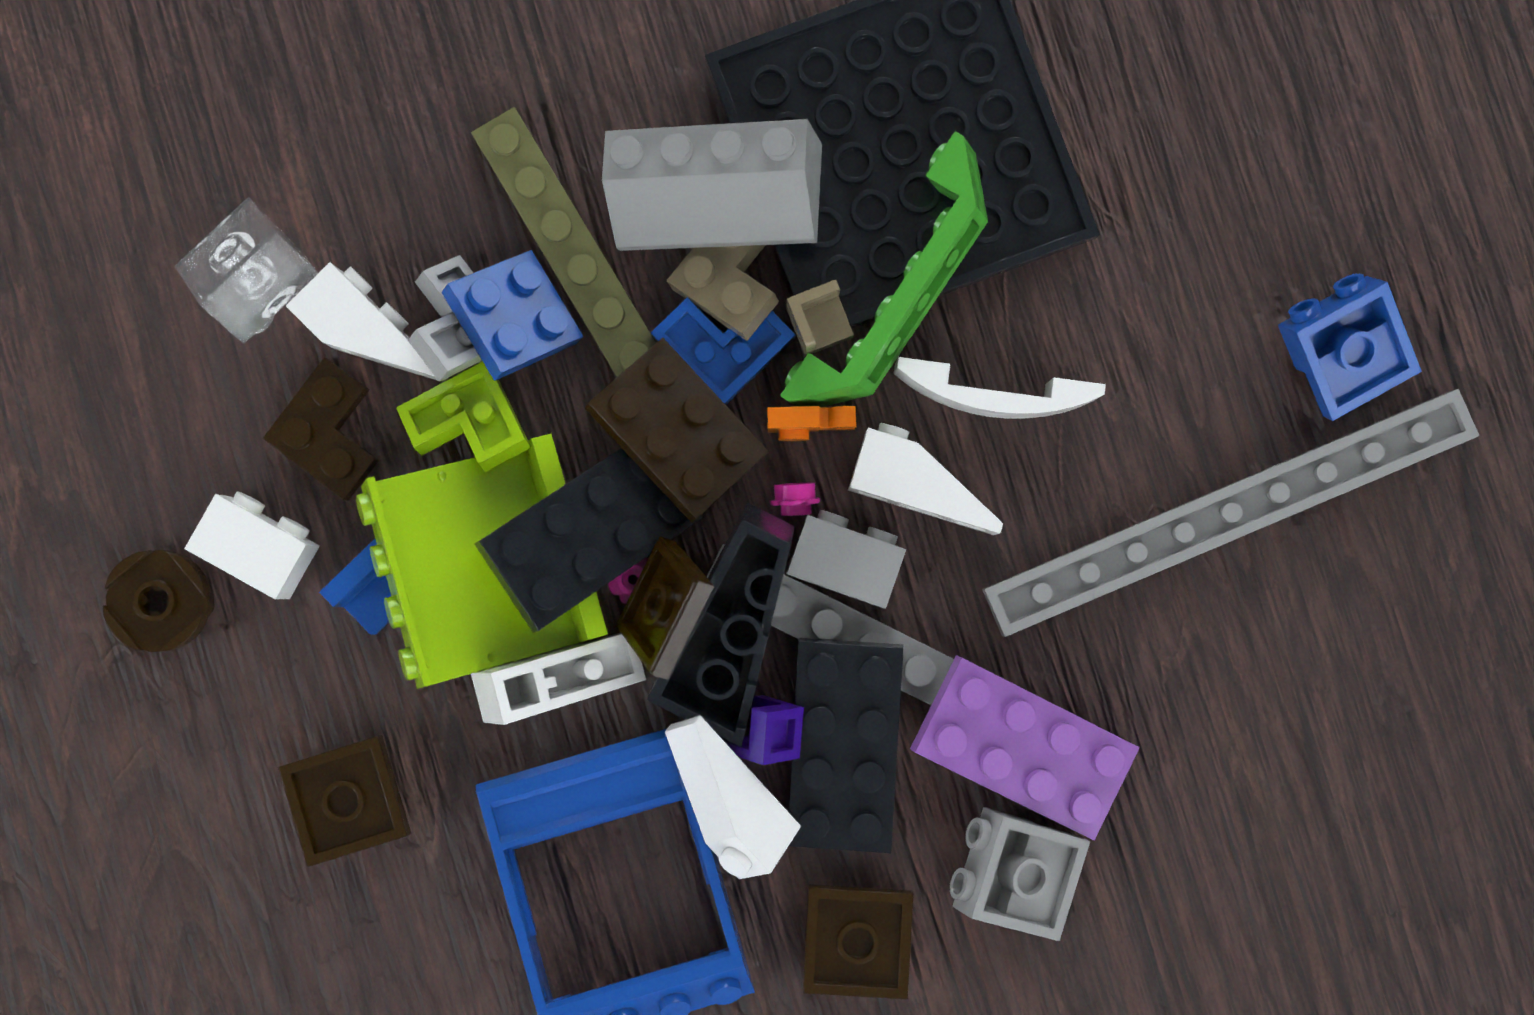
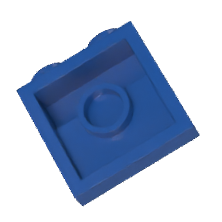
M1352 274L1338 280L1333 285L1335 293L1320 302L1318 299L1312 298L1293 305L1288 310L1290 318L1278 324L1295 369L1306 374L1322 416L1331 421L1338 419L1422 372L1388 282L1369 276L1364 277L1363 274Z

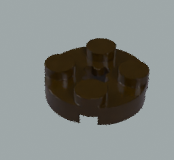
M149 550L131 554L118 563L111 571L104 588L108 589L106 594V605H103V615L109 630L124 645L148 652L176 650L190 643L203 630L207 618L213 612L215 606L214 597L210 593V585L201 568L185 555L170 550ZM152 588L157 592L166 591L168 595L166 601L168 607L164 613L160 610L149 612L146 607L151 602L148 592Z

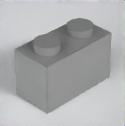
M824 510L819 511L817 518L807 515L786 575L886 609L906 549L895 546L898 536L873 527L868 528L866 535L847 529L849 519Z

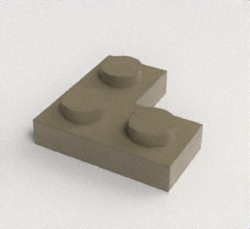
M766 245L692 248L666 280L672 290L685 299L688 297L695 306L746 341L749 340L779 302L774 292L744 273Z

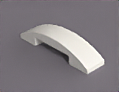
M898 357L894 367V374L905 384L938 403L971 414L1007 419L1045 417L1079 408L1103 396L1106 385L1054 377L1045 384L1044 397L949 385V363Z

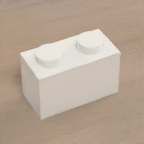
M237 491L234 497L215 494L184 549L274 599H290L319 548L318 544L306 538L310 530L284 516L280 518L279 522L262 514L265 505L244 493Z

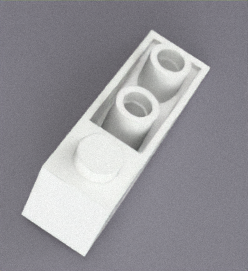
M329 262L286 305L321 342L335 350L437 380L409 343V337L402 331L409 323L387 302L379 308L367 296L373 288L351 266L343 272Z

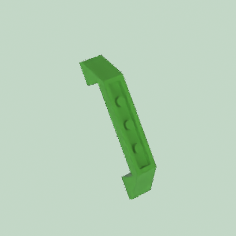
M955 131L947 143L941 144L931 157L929 171L926 174V177L938 192L955 201L952 208L947 207L938 216L933 227L934 235L923 251H918L911 257L904 270V280L894 295L887 296L879 305L875 313V323L865 339L858 340L851 347L845 361L847 366L843 372L839 373L811 353H808L803 361L796 363L789 371L785 380L786 387L780 395L782 398L797 407H823L873 395L988 223L976 153L963 135Z

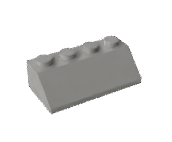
M808 119L605 131L602 183L616 248L619 251L817 243L822 143Z

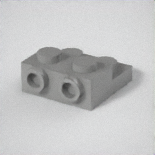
M983 807L980 818L972 819L967 827L966 844L970 851L965 867L958 868L951 878L950 894L954 899L952 907L971 919L1060 941L1090 841L1078 835L1036 824L1022 817Z

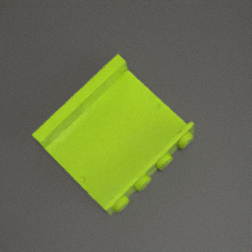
M552 434L531 438L528 441L531 446L530 449L487 472L481 468L474 457L375 481L374 476L365 479L361 486L363 494L356 495V504L363 526L372 524L377 545L370 546L374 570L377 577L386 576L391 596L384 598L386 614L392 629L400 627L406 647L398 650L401 668L407 681L415 680L417 689L608 634L596 592L541 630L533 633L475 546L476 542L565 485Z

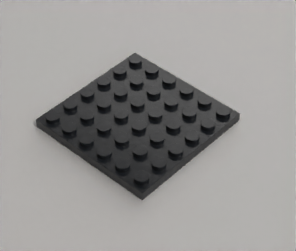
M854 0L705 55L706 64L729 124L808 119L821 141L822 155L817 243L777 244L774 247L793 296L837 280L840 288L839 298L851 328L875 320V313L881 302L887 296L894 295L904 280V270L911 257L918 251H923L934 235L933 227L938 216L947 207L952 208L955 201L938 192L926 177V174L929 171V163L936 149L941 144L947 143L955 131L965 137L976 153L988 223L939 296L1089 242L1100 235L1011 0Z

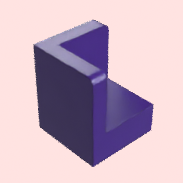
M764 695L754 696L751 706L750 731L748 736H744L742 746L740 747L726 739L723 741L738 757L761 765L800 759L804 707Z

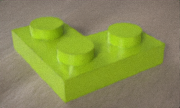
M483 361L396 407L414 449L421 456L465 434L478 464L487 472L531 448L499 379L493 380Z

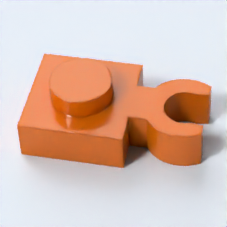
M820 406L767 407L768 433H778L779 441L809 440V432H819V430H855L856 406L820 408Z

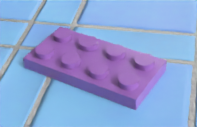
M957 655L910 747L913 752L1092 840H1095L1140 748Z

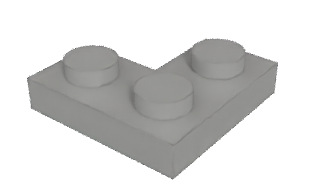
M460 255L422 271L415 281L441 318L416 329L408 341L439 382L482 361L441 293L448 283L473 273Z

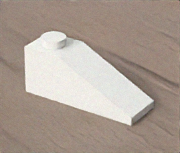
M880 423L878 430L867 429L848 491L991 535L1001 533L1003 523L919 443L907 440L909 431L885 423Z
M621 633L566 646L471 674L483 723L501 725L646 680L641 660Z
M700 715L670 724L665 734L705 843L719 857L720 865L728 873L737 876L738 879L771 874L801 825Z

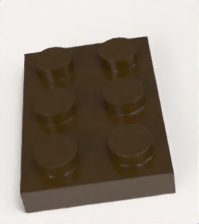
M663 337L588 402L585 407L590 415L691 523L769 452Z

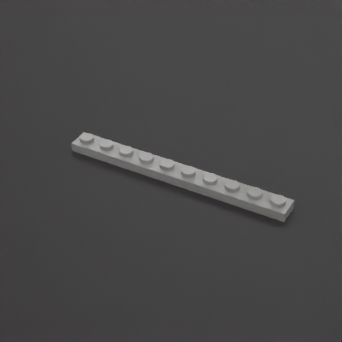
M1459 389L1452 390L982 590L1002 637H1006L1479 436V433Z

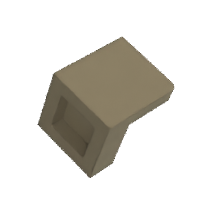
M837 280L787 298L786 309L805 357L808 353L814 354L854 337L839 298L840 288Z

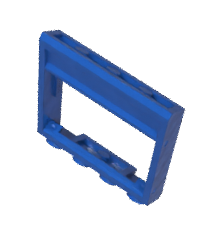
M666 729L476 784L478 801L537 1015H688L690 1011L714 1004H731L741 996L755 993L717 856L704 841L666 737ZM683 800L706 884L711 886L728 947L710 952L707 956L572 996L568 994L553 999L536 939V926L514 849Z

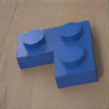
M688 297L651 332L652 337L657 342L663 337L725 405L796 338V334L773 311L770 312L748 341L729 328L722 333Z

